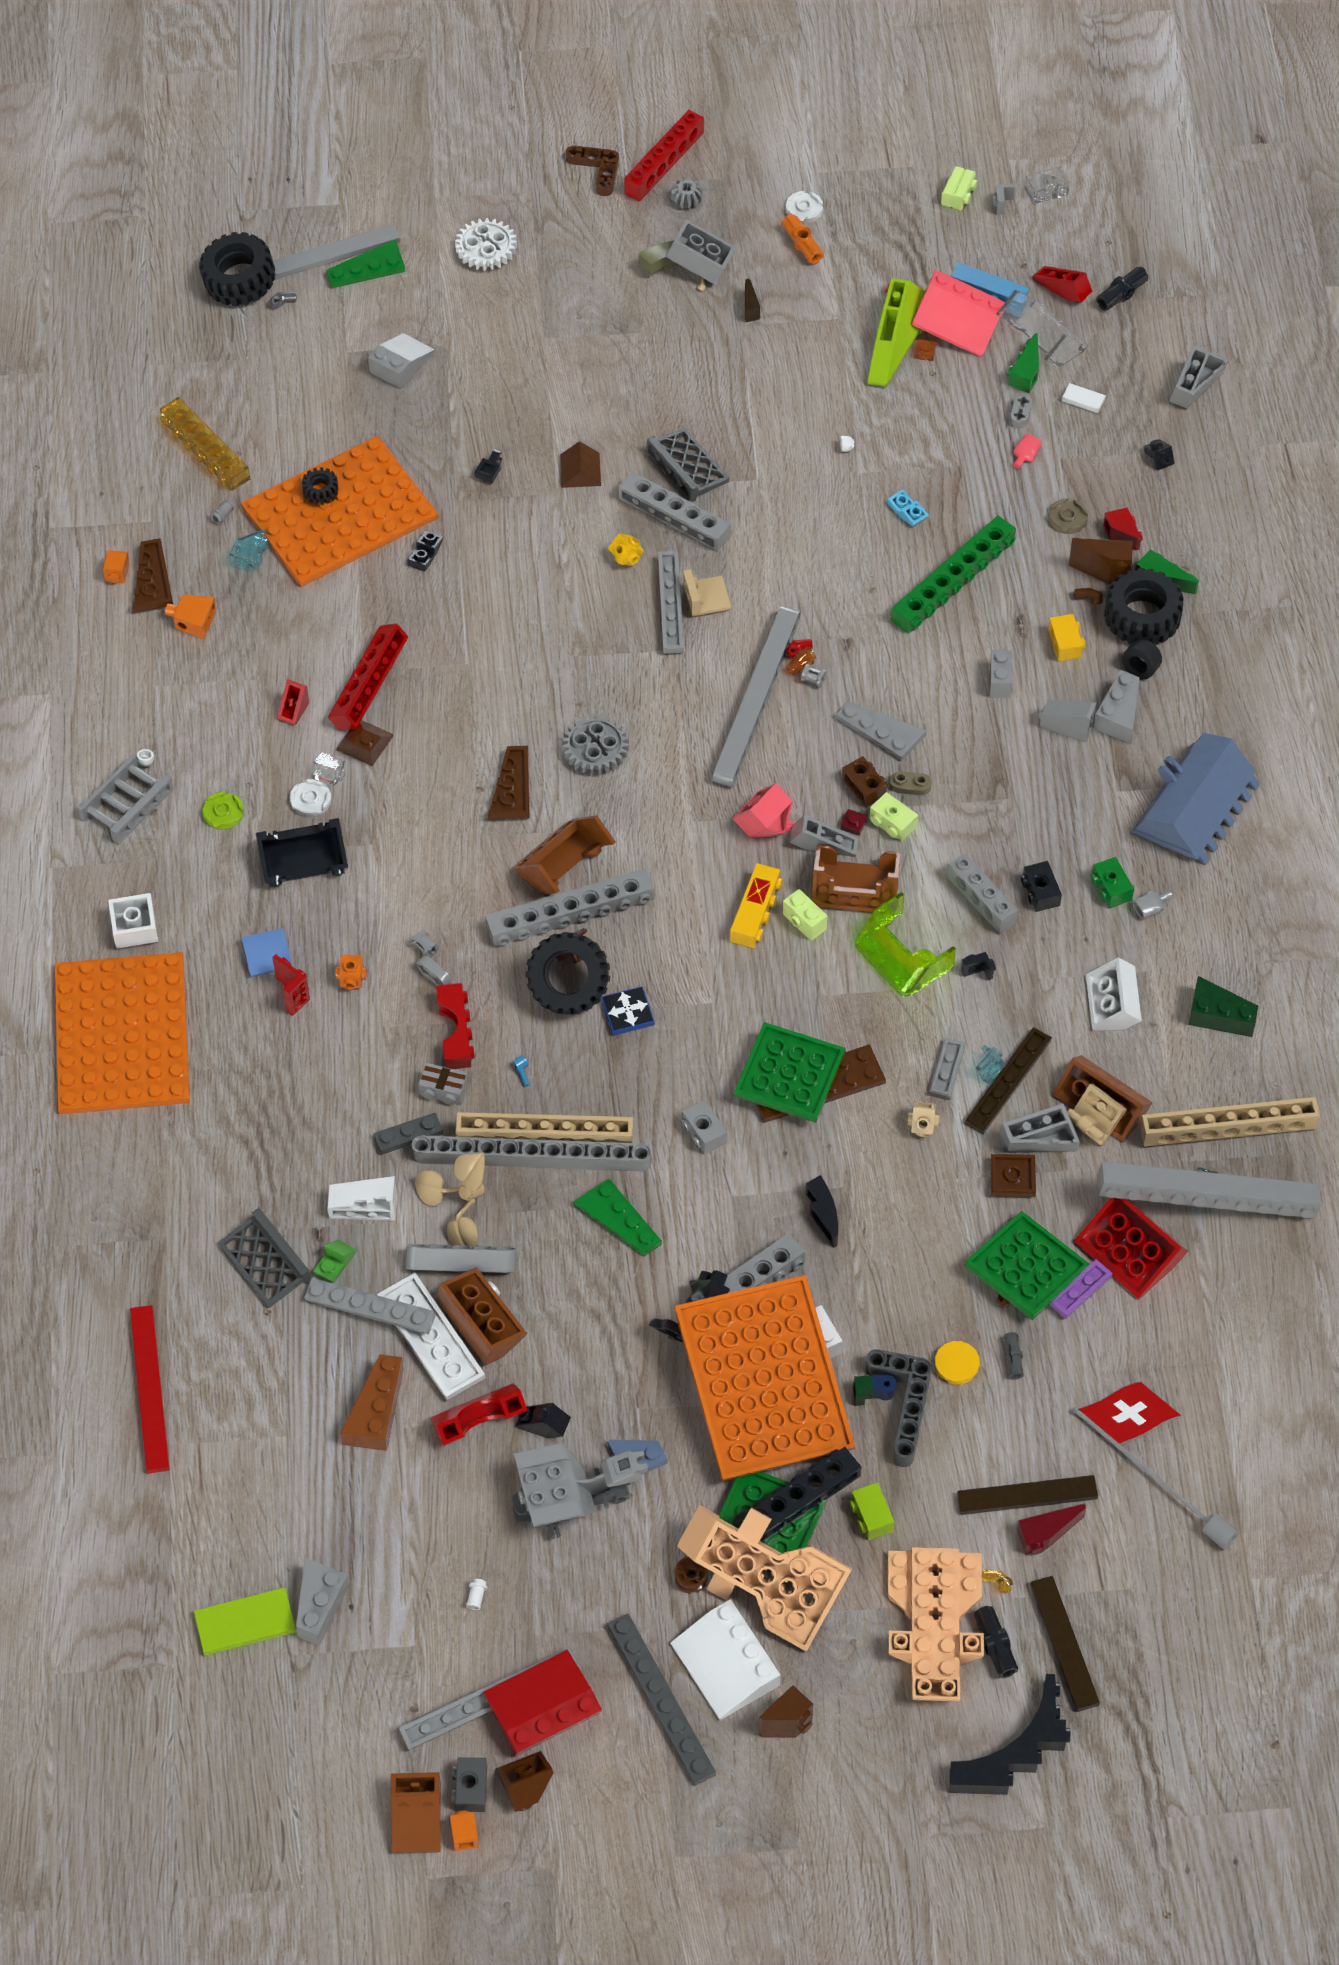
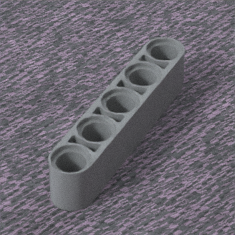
M440 1244L406 1245V1268L411 1270L469 1271L477 1267L480 1272L507 1273L515 1271L514 1247Z

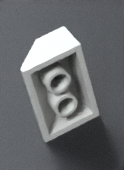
M1118 957L1086 974L1092 1030H1125L1142 1021L1134 965Z

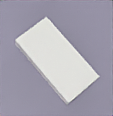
M1069 383L1062 397V402L1099 413L1106 395Z

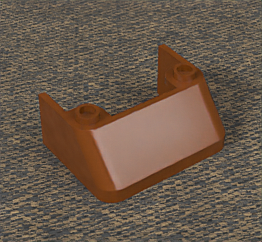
M597 815L574 818L563 824L516 864L514 870L518 876L540 894L549 896L559 892L557 888L559 884L558 879L584 857L597 856L602 852L601 848L603 846L613 845L616 841Z

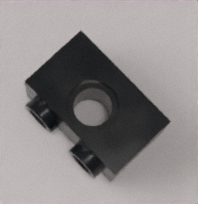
M1044 861L1024 866L1023 875L1020 877L1023 888H1027L1028 901L1030 905H1034L1036 912L1060 906L1062 893L1049 862Z

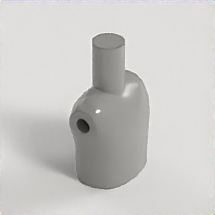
M1149 890L1143 896L1133 900L1132 905L1137 915L1144 920L1149 916L1161 913L1165 907L1163 902L1173 898V894L1170 890L1160 895L1153 890Z

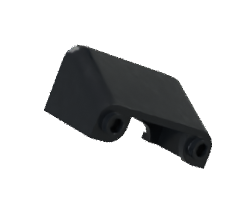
M339 818L330 819L329 822L324 823L325 826L321 822L318 825L279 832L272 831L273 835L266 833V831L257 832L256 839L265 884H270V887L281 886L282 882L328 873H332V876L345 874L344 870L348 869Z

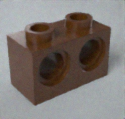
M863 756L843 767L842 780L865 807L875 803L887 792V781L883 776H879L874 765Z

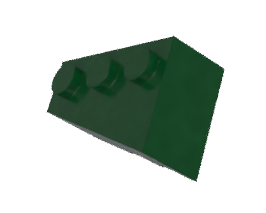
M1198 976L1188 1025L1252 1037L1259 1006Z

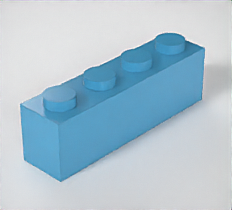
M957 262L951 274V277L1004 301L1003 311L1019 316L1026 303L1029 292L1028 287Z

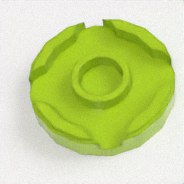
M222 791L212 794L205 800L202 813L204 821L209 826L225 830L239 824L244 815L242 800L237 795Z

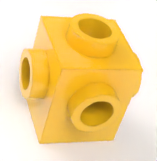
M621 533L617 535L608 547L609 551L615 556V561L622 566H634L644 553L640 542L636 538Z

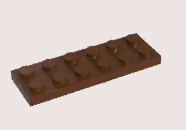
M870 1044L845 1052L825 1103L886 1083L885 1076ZM756 1104L764 1123L790 1115Z

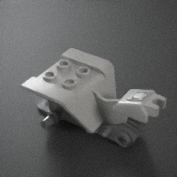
M559 1443L515 1453L514 1457L521 1482V1490L512 1497L515 1519L518 1523L532 1521L533 1527L546 1524V1527H549L551 1538L555 1539V1533L556 1537L559 1538L561 1536L558 1528L559 1521L596 1512L595 1505L604 1504V1507L608 1509V1502L622 1503L628 1499L627 1485L641 1480L642 1474L648 1472L647 1463H637L639 1460L644 1459V1452L625 1451L609 1457L601 1463L603 1474L600 1475L599 1469L595 1468L596 1477L588 1480L584 1469L565 1444Z

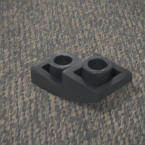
M425 530L417 541L416 549L408 558L407 565L426 571L442 544L443 536Z

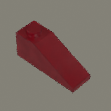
M1085 1503L1018 1520L1017 1532L1025 1554H1040L1053 1545L1085 1517Z

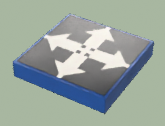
M643 986L601 997L613 1036L655 1025Z

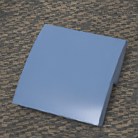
M283 928L241 937L250 977L275 972L272 959L275 954L281 958H286L292 966Z

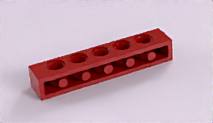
M688 109L624 178V194L640 202L704 133V117Z
M397 623L379 626L328 715V719L339 731L357 729L406 643L408 636Z

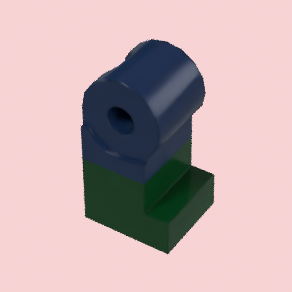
M891 1375L854 1376L855 1406L865 1405V1399L879 1398L885 1401L891 1400L896 1392V1379Z

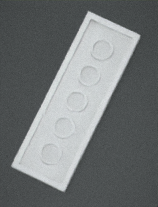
M416 1273L377 1294L381 1297L435 1311L436 1316L429 1335L399 1326L396 1327L446 1400L485 1379V1373Z

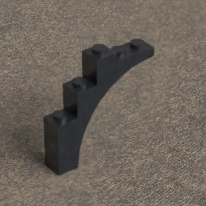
M1046 1674L1040 1707L1030 1725L1017 1739L1005 1748L988 1756L968 1761L951 1762L950 1793L1007 1795L1009 1787H1013V1772L1036 1773L1037 1765L1042 1764V1750H1065L1066 1743H1070V1728H1066V1719H1060V1705H1056V1697H1060V1683H1056L1055 1674Z

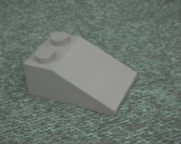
M403 333L380 344L368 357L369 371L371 374L402 389L435 353V349Z

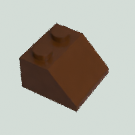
M792 1685L759 1717V1735L762 1738H796L800 1733L805 1734L813 1725L814 1704Z

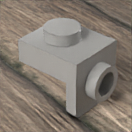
M1014 184L996 185L995 195H992V207H996V215L1004 214L1005 200L1014 199Z

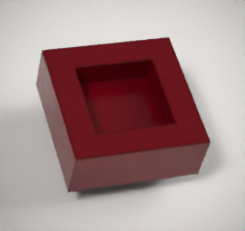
M848 809L841 823L840 830L860 836L867 821V815Z

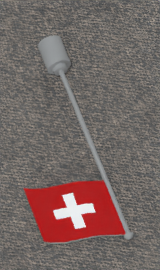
M1142 1382L1125 1386L1094 1404L1083 1408H1073L1072 1412L1074 1415L1080 1416L1204 1520L1202 1526H1204L1203 1533L1224 1550L1233 1544L1239 1535V1532L1218 1514L1206 1517L1121 1446V1444L1142 1437L1165 1422L1181 1418L1182 1415Z

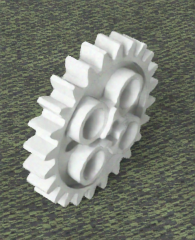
M486 218L485 222H482L481 219H478V223L471 221V226L465 224V229H460V234L456 235L455 247L458 258L463 259V264L468 262L469 267L476 265V270L480 266L483 267L484 271L487 267L493 270L494 265L501 268V263L507 264V259L512 260V254H516V235H514L513 229L509 230V225L503 227V221L498 224L496 219L489 222L488 218Z

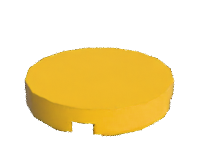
M951 1341L944 1344L938 1349L935 1356V1370L938 1376L953 1385H963L974 1379L980 1368V1357L976 1349L962 1341Z

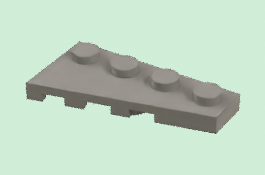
M848 702L836 714V720L899 761H902L926 736V730L852 702Z

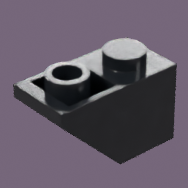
M554 1403L526 1406L528 1411L518 1415L515 1427L548 1439L563 1437L571 1418Z

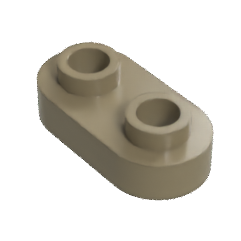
M898 771L893 773L890 778V787L896 793L925 795L931 790L932 781L926 774Z

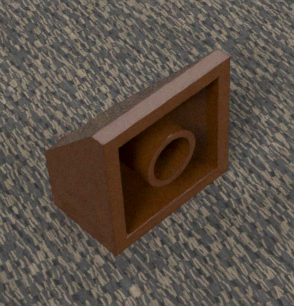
M361 720L357 729L348 731L338 745L337 751L373 766L393 738V734Z
M541 1751L496 1768L515 1812L527 1810L532 1805L538 1803L554 1773Z

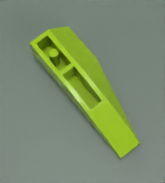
M891 278L875 341L868 377L869 385L888 386L921 330L911 324L925 291L910 280Z

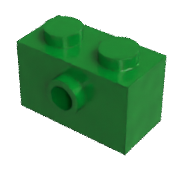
M1116 857L1093 864L1092 874H1090L1091 882L1094 886L1098 887L1100 898L1103 902L1107 903L1109 909L1133 900L1134 888Z

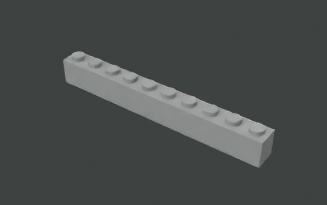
M1103 1161L1097 1173L1098 1196L1303 1218H1315L1321 1206L1319 1186L1314 1183Z

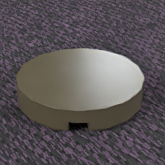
M1061 499L1052 504L1049 509L1048 522L1058 532L1074 534L1080 532L1087 524L1088 511L1077 500L1068 501V499Z

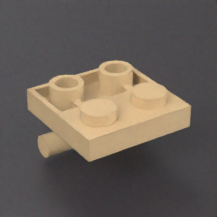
M1089 1084L1073 1110L1070 1108L1067 1113L1074 1126L1099 1145H1104L1127 1109L1094 1084Z

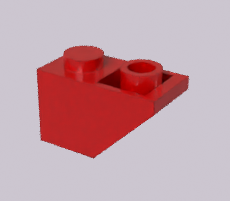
M1128 507L1105 512L1103 526L1109 539L1133 541L1132 549L1135 551L1139 550L1143 535L1141 530L1137 529L1135 517L1133 514H1130Z

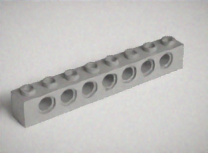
M645 868L485 915L486 928L493 946H504L519 939L524 940L530 936L540 933L544 934L560 927L565 928L570 924L580 921L585 922L597 916H606L614 911L626 910L638 904H646L654 900V887Z

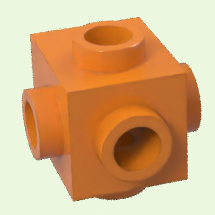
M341 954L340 966H336V979L340 981V988H362V981L367 978V967H364L363 956Z

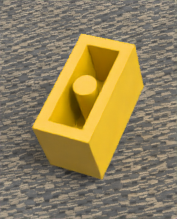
M1074 614L1050 617L1048 631L1058 662L1082 658V652L1086 645L1084 637H1080L1079 621H1075Z

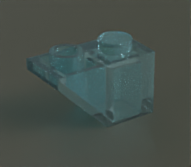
M261 529L235 541L229 554L232 568L254 573L256 567L261 564L263 551H266L269 545L266 530Z

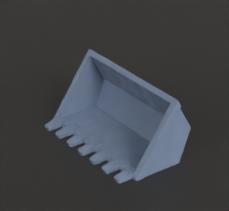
M1203 733L1195 743L1190 745L1179 763L1171 756L1166 757L1164 760L1166 766L1162 765L1158 769L1165 783L1139 819L1131 834L1195 860L1198 859L1202 864H1207L1209 857L1205 853L1204 848L1207 846L1212 852L1217 850L1218 845L1212 836L1215 833L1220 839L1225 838L1226 832L1220 824L1223 821L1227 826H1233L1235 820L1229 813L1230 809L1236 814H1241L1243 807L1237 799L1240 796L1245 802H1249L1251 795L1245 787L1249 784L1253 789H1257L1260 783L1254 776L1255 769L1249 764L1232 738Z

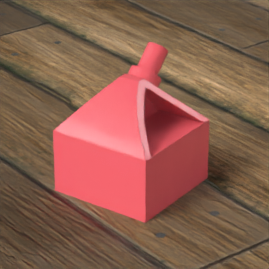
M777 783L757 791L732 818L749 837H774L792 830V825L796 823L789 820L793 801Z

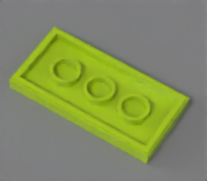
M285 1587L194 1611L204 1656L296 1633Z

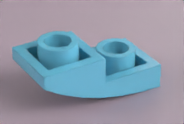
M904 489L887 499V504L911 526H915L929 516L917 500L913 502Z

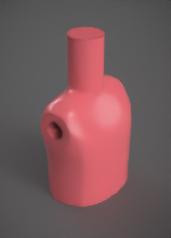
M1025 434L1014 448L1013 453L1018 458L1014 462L1013 467L1020 469L1024 461L1033 462L1042 446V442L1035 436Z

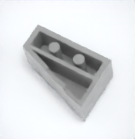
M1193 345L1172 393L1170 402L1188 409L1224 373L1229 360Z
M1120 670L1095 714L1093 729L1131 744L1140 677Z
M1063 1103L1004 1122L999 1131L1007 1152L1076 1151L1080 1143Z
M305 1558L296 1622L298 1638L320 1646L349 1588L347 1574Z

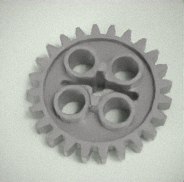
M590 715L589 720L582 717L581 723L575 720L574 726L569 725L568 731L564 732V738H562V752L564 753V758L568 759L569 765L575 764V770L581 767L582 773L590 770L591 775H593L594 770H597L599 775H601L603 769L607 773H609V767L617 769V763L623 764V758H627V751H629V738L627 737L626 730H622L621 724L616 726V720L609 722L608 716L604 720H601L600 715L597 716V719Z

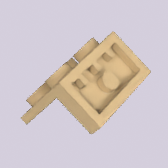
M691 569L683 570V587L692 617L731 609V603L722 576L697 580L696 576L693 577Z

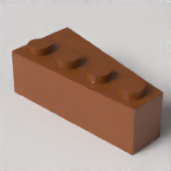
M379 1354L340 1432L342 1445L387 1451L404 1370L402 1357Z

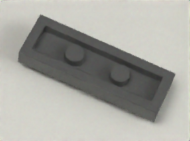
M435 1112L375 1132L374 1138L381 1155L412 1145L413 1139L417 1136L443 1135V1129Z

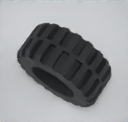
M232 232L231 235L226 236L224 234L220 239L213 240L212 244L205 248V253H202L200 257L199 269L207 293L215 301H221L224 305L232 304V306H239V304L248 305L251 301H258L259 297L267 294V289L270 290L276 276L274 262L268 246L262 239H258L257 236L249 235L246 232H241V234ZM234 265H251L247 270L239 274H224L227 269Z
M1138 568L1136 571H1127L1125 575L1121 574L1116 577V580L1109 586L1104 609L1105 622L1114 635L1117 634L1118 638L1122 641H1128V644L1141 639L1150 641L1155 645L1158 642L1163 643L1168 640V637H1172L1180 626L1184 605L1183 594L1180 592L1181 589L1178 584H1174V580L1169 576L1166 577L1163 572L1159 571L1157 573L1154 572V569L1149 568L1148 570ZM1135 601H1147L1155 604L1160 610L1152 614H1141L1129 608L1128 604Z
M562 932L561 934H553L549 938L543 939L539 942L540 945L532 950V956L527 960L526 964L528 965V971H525L526 978H528L527 986L532 991L533 998L545 1009L558 1014H580L583 1011L592 1009L593 1005L598 1004L602 1000V995L606 994L608 989L606 988L607 983L610 982V965L607 963V956L604 951L590 938L576 933ZM566 953L579 956L585 962L588 970L585 985L579 991L572 994H563L557 991L549 981L551 963L556 957Z

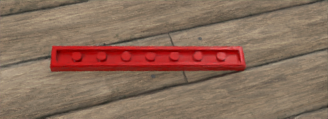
M153 1306L130 1308L146 1471L147 1474L169 1471L170 1465Z

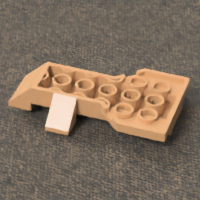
M699 1505L677 1547L694 1562L714 1572L707 1590L726 1601L735 1585L756 1596L760 1606L765 1629L807 1652L852 1568L812 1545L780 1553L764 1544L760 1540L772 1519L753 1508L750 1509L738 1529L720 1519V1516ZM770 1569L774 1578L765 1579V1573L762 1571ZM791 1581L795 1589L786 1591V1585L783 1582ZM812 1593L815 1602L812 1600L810 1603L806 1602V1596L803 1594Z
M913 1547L912 1551H888V1598L894 1604L896 1603L905 1612V1615L911 1619V1631H889V1655L911 1664L912 1700L960 1701V1665L984 1657V1633L960 1632L959 1635V1620L965 1616L968 1610L982 1600V1553H959V1549ZM932 1571H937L938 1576H933ZM936 1592L938 1594V1598H933L932 1593ZM932 1614H937L939 1616L938 1620H933Z

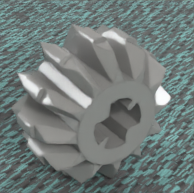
M684 178L683 181L677 180L676 184L672 186L671 199L674 201L675 206H681V209L688 207L690 210L691 206L697 207L698 203H701L702 186H700L698 181L693 182L692 178L690 180Z

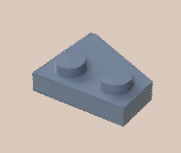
M608 1441V1447L613 1456L625 1451H643L644 1459L639 1460L637 1463H647L648 1472L668 1464V1459L658 1441Z

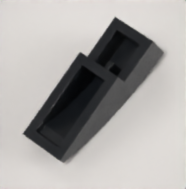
M820 1175L806 1183L805 1194L811 1201L810 1216L831 1245L836 1247L838 1245L837 1210L830 1190Z

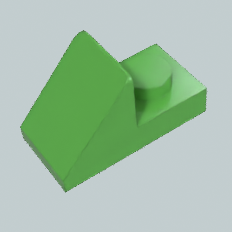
M339 1239L324 1246L325 1255L313 1270L314 1276L333 1284L357 1252V1249Z

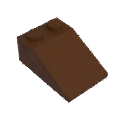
M1072 538L1069 566L1111 584L1116 580V577L1121 574L1125 575V572L1131 570L1133 541Z

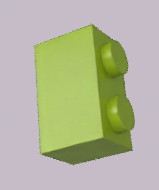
M878 1482L853 1490L849 1505L852 1513H856L859 1518L857 1524L861 1534L865 1533L867 1540H871L894 1532L895 1522Z

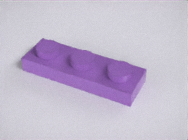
M1095 1259L1050 1306L1067 1319L1112 1278V1272Z

